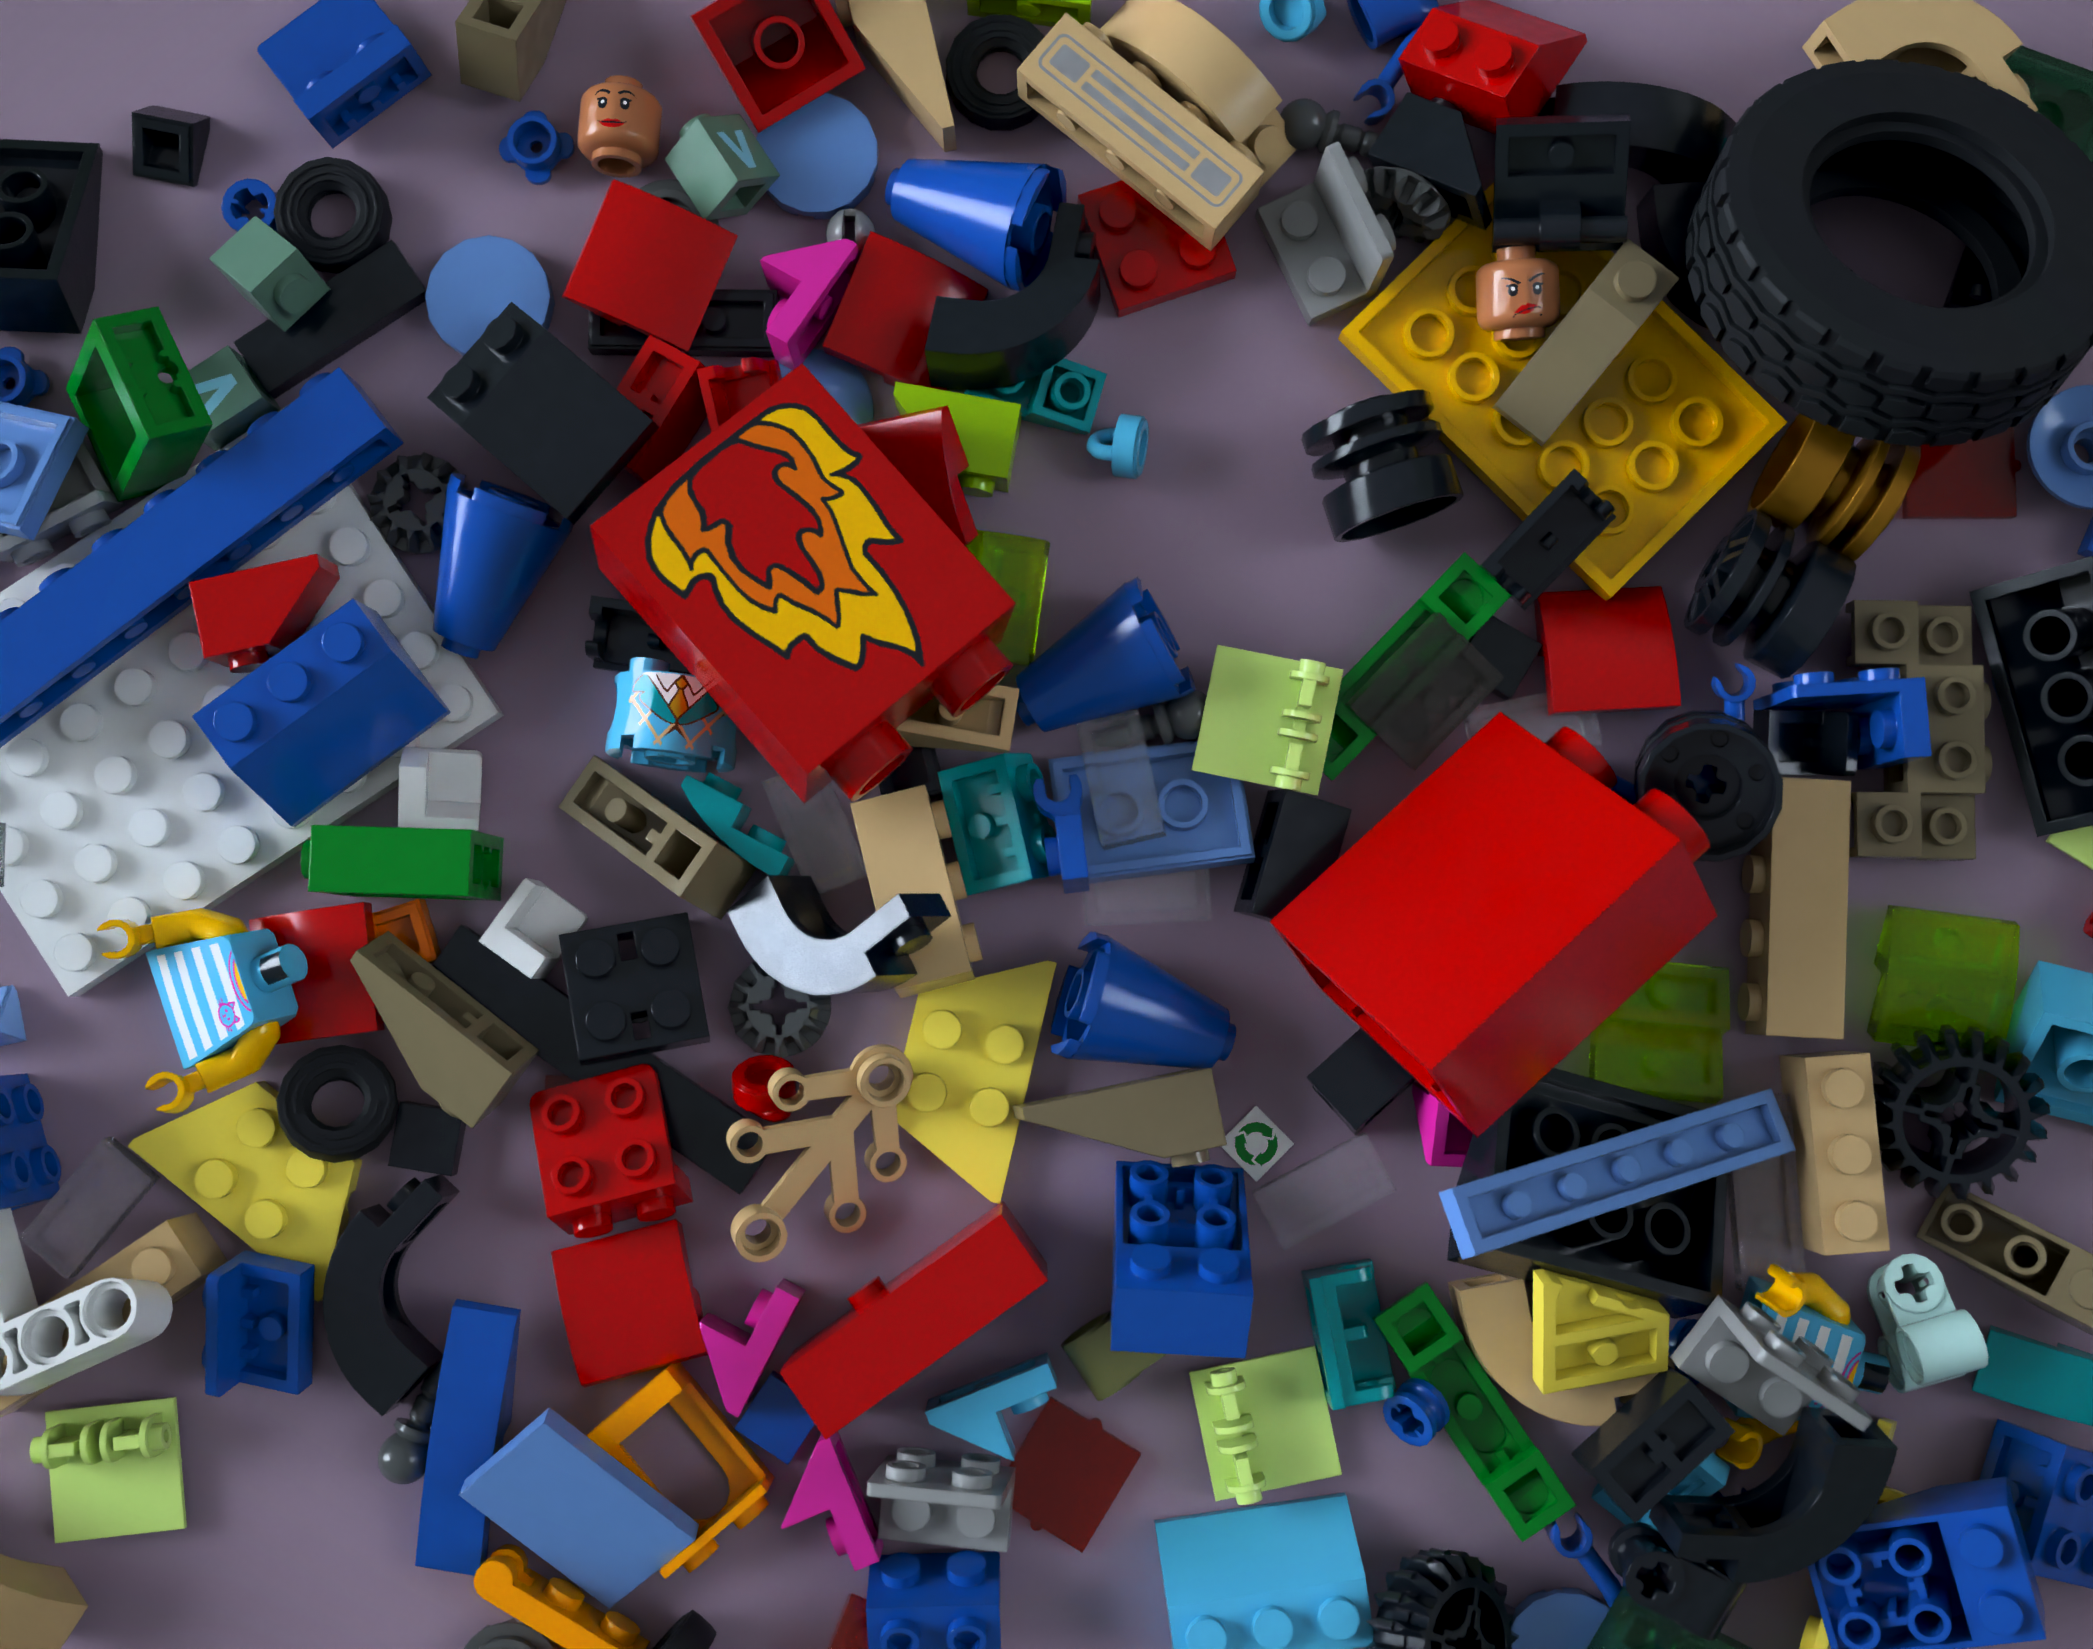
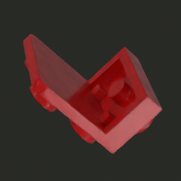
M639 1064L541 1090L531 1097L529 1107L547 1218L567 1234H574L576 1238L598 1237L613 1230V1223L635 1217L642 1222L662 1220L674 1215L677 1206L693 1202L689 1177L673 1160L658 1074L650 1065Z

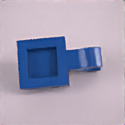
M1077 774L1069 775L1070 794L1063 801H1052L1046 796L1043 778L1035 779L1033 785V795L1037 809L1042 815L1050 818L1056 826L1057 836L1044 838L1048 875L1049 877L1062 875L1064 894L1090 891L1080 813L1083 790Z

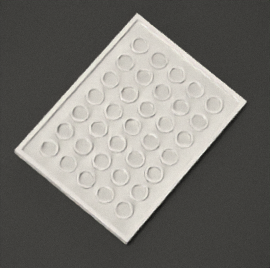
M247 432L241 435L240 437L236 438L235 440H233L232 442H230L218 451H228L230 448H232L234 445H236L238 442H240L242 439L248 436ZM199 463L190 468L185 476L164 485L112 519L110 524L87 535L1 591L0 612L23 605L40 592L39 585L46 577L60 569L75 566L92 553L91 547L98 538L114 529H124L144 514V506L150 499L169 489L176 490L196 475L195 470ZM350 484L234 572L318 554L337 565L340 579L304 634L353 598L377 611L451 712L405 747L454 749L503 717L504 714L467 658L441 646L444 637L433 631L434 608L393 546L385 541V537L380 529L370 521L372 517L370 511L352 484ZM192 603L0 748V891L67 996L79 997L155 947V943L145 944L131 957L121 959L106 958L102 956V953L123 950L128 943V936L120 927L97 931V928L102 923L109 920H130L140 926L151 924L150 917L198 908L211 910L302 850L304 842L311 840V825L338 826L399 785V765L403 748L296 827L290 826L228 767L192 717L200 709L251 673H231L229 667L204 659Z

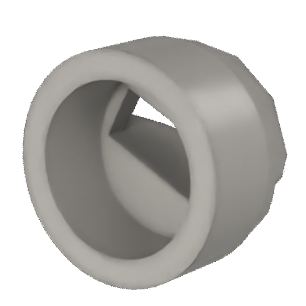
M852 208L839 210L829 220L826 228V240L831 242L844 239L845 223L855 222V243L861 255L870 231L876 233L874 224L869 216L860 210Z

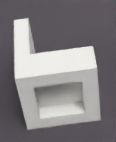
M404 747L399 765L398 827L470 829L477 831L479 829L481 811L482 753L477 750Z
M525 878L482 935L479 942L530 979H546L562 957L559 935L580 931L587 922L588 917L584 912L541 881Z

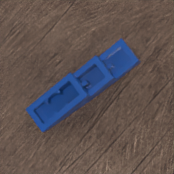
M456 1299L452 1306L428 1445L415 1562L417 1567L475 1576L476 1570L487 1560L490 1519L460 1497L459 1493L465 1479L503 1447L504 1435L512 1419L521 1309Z

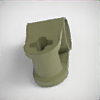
M1111 1311L1092 1319L1072 1333L1061 1344V1347L1098 1401L1115 1394L1138 1377L1144 1369L1167 1355L1111 1351Z

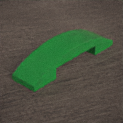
M1466 552L1444 572L1342 678L1323 768V774L1331 781L1371 742L1376 734L1455 652L1511 597Z
M1426 1281L1372 1317L1409 1377L1423 1379L1442 1393L1450 1410L1449 1422L1444 1426L1445 1431L1522 1542L1576 1506L1541 1451L1532 1443L1463 1340V1335Z

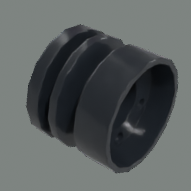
M1423 389L1408 390L1364 399L1337 411L1302 434L1301 440L1306 455L1323 456L1312 464L1311 471L1313 477L1319 480L1345 478L1346 483L1327 494L1322 501L1335 541L1348 542L1360 540L1410 525L1449 508L1459 502L1464 496L1450 455L1432 454L1419 456L1418 451L1438 439L1443 432L1440 422L1434 420L1422 421L1434 409L1430 392Z
M1755 508L1745 514L1729 535L1719 542L1708 558L1696 581L1695 592L1688 605L1684 625L1686 629L1698 635L1707 633L1714 626L1712 633L1713 643L1720 647L1730 645L1746 628H1749L1743 649L1744 659L1784 679L1793 675L1804 665L1833 625L1853 584L1856 564L1853 559L1817 540L1805 545L1791 560H1788L1795 538L1794 529L1784 523L1777 526L1769 534L1772 524L1770 515Z
M1690 710L1666 719L1646 737L1635 760L1634 790L1636 801L1641 799L1650 789L1660 790L1678 802L1697 821L1707 835L1710 848L1696 861L1721 862L1749 852L1770 833L1782 809L1783 779L1772 752L1765 741L1744 720L1720 710ZM1704 765H1712L1716 778L1721 780L1720 784H1709L1705 794H1697L1693 781L1687 778L1688 775H1699Z

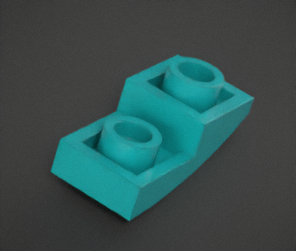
M1063 358L1050 369L1020 383L993 389L965 390L964 394L1021 404V418L1024 421L1088 435L1091 431L1107 374Z
M708 772L703 783L689 775L685 776L681 787L691 805L725 844L766 874L788 876L796 860L781 853L787 843L786 840L755 824L752 825L747 835L741 832L752 810L750 807L737 801L743 789Z
M1990 1325L1985 1341L1988 1351V1365L1976 1371L1972 1391L2037 1412L2093 1426V1354L2058 1343L2056 1347Z

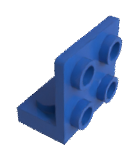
M320 0L261 43L257 48L259 55L293 97L295 104L332 149L432 76L412 44L396 24L393 25L375 0Z
M1900 668L1863 670L1858 672V677L1836 681L1832 671L1797 674L1793 676V681L1772 684L1773 693L1753 700L1754 710L1807 711L1852 708V712H1857L1859 715L1858 733L1860 749L1857 755V770L1883 769L1932 756L1925 677L1900 679Z
M28 1073L0 1076V1210L11 1208V1211L62 1196L58 1184L61 1178L60 1161L55 1150L47 1144L41 1123L44 1115L43 1100L38 1089L30 1083Z
M1997 1418L1979 1480L2007 1477L2035 1576L2093 1589V1452L2068 1445L2017 1424Z

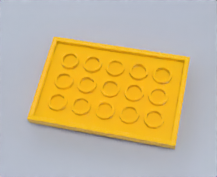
M1493 183L1484 191L1492 217V222L1488 228L1483 230L1456 219L1444 230L1439 239H1435L1340 332L1338 340L1393 394L1420 389L1430 392L1434 409L1422 421L1434 420L1440 422L1443 432L1439 439L1522 521L1574 468L1587 479L1588 487L1599 498L1608 500L1615 508L1613 514L1616 518L1586 547L1569 567L1596 594L1607 601L1787 421L1663 300L1542 447L1494 410L1492 407L1615 254L1611 250L1536 252V258H1547L1553 260L1558 265L1560 318L1554 325L1545 328V338L1494 342L1493 332H1487L1478 326L1475 283L1478 269L1487 263L1497 261V253H1492Z

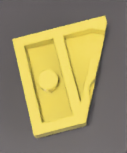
M1543 1268L1533 1270V1381L1542 1394H1548L1668 1371L1670 1314L1655 1299Z

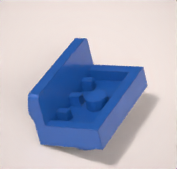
M244 1250L208 1274L202 1293V1304L206 1309L205 1345L201 1359L205 1369L206 1395L221 1397L239 1382L299 1395L312 1384L314 1264Z
M964 1550L956 1553L911 1554L898 1552L891 1555H881L879 1562L869 1565L866 1599L868 1649H1001L1000 1552Z

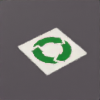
M1255 1106L1225 1136L1227 1145L1221 1147L1257 1182L1294 1143Z

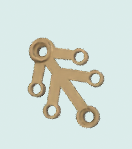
M876 1044L858 1053L849 1068L803 1075L795 1068L785 1067L777 1070L770 1077L767 1086L768 1094L775 1105L786 1112L800 1110L810 1100L847 1096L832 1115L763 1127L753 1119H741L731 1125L726 1135V1143L734 1158L742 1163H755L761 1160L765 1154L805 1148L761 1204L748 1205L735 1215L731 1223V1237L737 1250L745 1259L752 1262H766L775 1258L783 1250L787 1241V1230L783 1219L828 1163L831 1194L824 1204L826 1218L831 1226L841 1233L854 1232L863 1225L867 1210L859 1197L854 1131L869 1112L874 1142L868 1146L864 1155L867 1169L875 1179L885 1183L893 1182L903 1175L907 1167V1158L899 1145L896 1104L900 1103L908 1094L912 1085L913 1070L908 1058L898 1048L888 1044ZM888 1066V1075L882 1082L876 1084L869 1082L870 1073L876 1067ZM788 1081L799 1082V1090L793 1097L787 1099L779 1097V1090L784 1083ZM748 1132L758 1134L757 1143L752 1148L747 1150L737 1148V1142L742 1135ZM886 1152L895 1153L894 1162L889 1167L884 1169L876 1168L877 1160L882 1154ZM842 1204H855V1209L849 1217L845 1219L835 1218L836 1211ZM758 1219L766 1221L765 1229L760 1234L754 1236L745 1234L747 1226Z

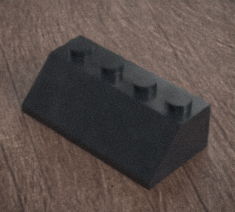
M2093 556L1969 592L2037 837L2093 825Z

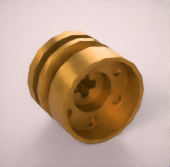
M1799 413L1767 460L1750 496L1747 512L1756 508L1770 515L1772 526L1777 527L1785 523L1793 529H1796L1812 513L1813 516L1808 527L1806 543L1817 540L1826 546L1829 544L1830 548L1856 561L1884 531L1899 510L1921 459V447L1886 444L1884 441L1875 439L1870 441L1864 438L1854 447L1853 443L1856 436L1840 432L1838 428L1829 425L1824 426Z

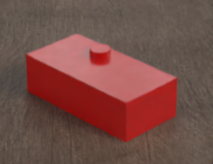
M1002 1201L887 1284H884L881 1278L877 1276L847 1298L853 1308L794 1349L779 1373L823 1437L828 1439L1048 1281L1047 1262L1005 1202Z

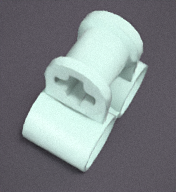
M1903 1254L1873 1272L1868 1280L1866 1291L1868 1301L1874 1310L1883 1336H1879L1877 1340L1878 1353L1886 1356L1889 1360V1381L1899 1393H1907L1965 1376L1966 1373L1985 1368L1988 1365L1987 1346L1978 1324L1966 1310H1956L1943 1275L1935 1263L1927 1257L1918 1254ZM1927 1278L1928 1281H1929V1283L1926 1284V1282L1924 1281V1279ZM1895 1282H1911L1914 1286L1915 1294H1899L1896 1290Z

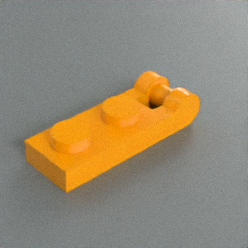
M504 1544L498 1547L476 1570L474 1587L477 1594L565 1649H646L650 1643L648 1639L639 1635L640 1628L630 1618L615 1611H607L605 1614L583 1601L585 1598L583 1592L572 1583L558 1577H552L548 1580L528 1568L527 1555L519 1546Z

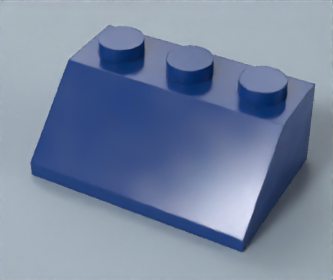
M353 598L200 709L192 717L228 767L290 826L296 827L451 712L378 612Z

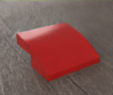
M614 179L611 181L562 297L619 326L627 325L647 336L651 334L684 353L688 352L738 235L673 203Z
M870 231L822 345L824 352L883 376L884 383L894 387L895 382H902L948 391L949 388L930 385L925 356V346L936 296L986 301L989 291L976 281L947 265L892 239Z
M948 405L858 424L862 431L964 545L969 544L978 536L957 476L969 464Z
M1661 586L1620 588L1607 601L1593 590L1543 592L1534 601L1537 642L1542 644L1538 657L1544 656L1548 716L1664 710L1682 706L1674 638Z
M360 902L249 920L250 931L269 929L275 934L279 947L285 944H294L304 953L308 963L306 977L291 984L299 1006L297 1015L280 1027L281 1037L276 1045L385 1030V1023L350 961L358 949L375 940L371 903Z
M677 1219L551 1251L564 1324L582 1387H590L665 1367L671 1363L676 1364L708 1355L699 1322L703 1318L700 1295L692 1284L683 1226Z

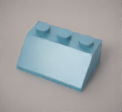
M2038 960L2013 1007L2006 1041L2010 1044L2009 1054L2018 1051L2022 1052L2031 1062L2026 1073H2036L2043 1080L2044 1089L2035 1096L2043 1098L2049 1104L2050 1114L2048 1115L2093 1126V973ZM1997 1077L1994 1098L1995 1101L2004 1103L2003 1089Z
M1345 1492L1154 1520L1173 1649H1355L1367 1647L1373 1642L1374 1630L1367 1622L1372 1617L1366 1577Z

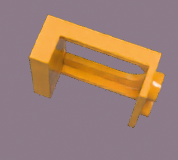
M681 1362L671 1363L586 1435L663 1495L623 1447L621 1442L665 1404L669 1403L724 1470L729 1482V1495L725 1506L720 1512L710 1518L695 1520L699 1524L695 1541L661 1567L659 1573L664 1579L681 1565H683L688 1573L699 1567L719 1547L714 1537L730 1523L733 1522L740 1530L755 1519L770 1503L764 1494L767 1493L775 1478Z

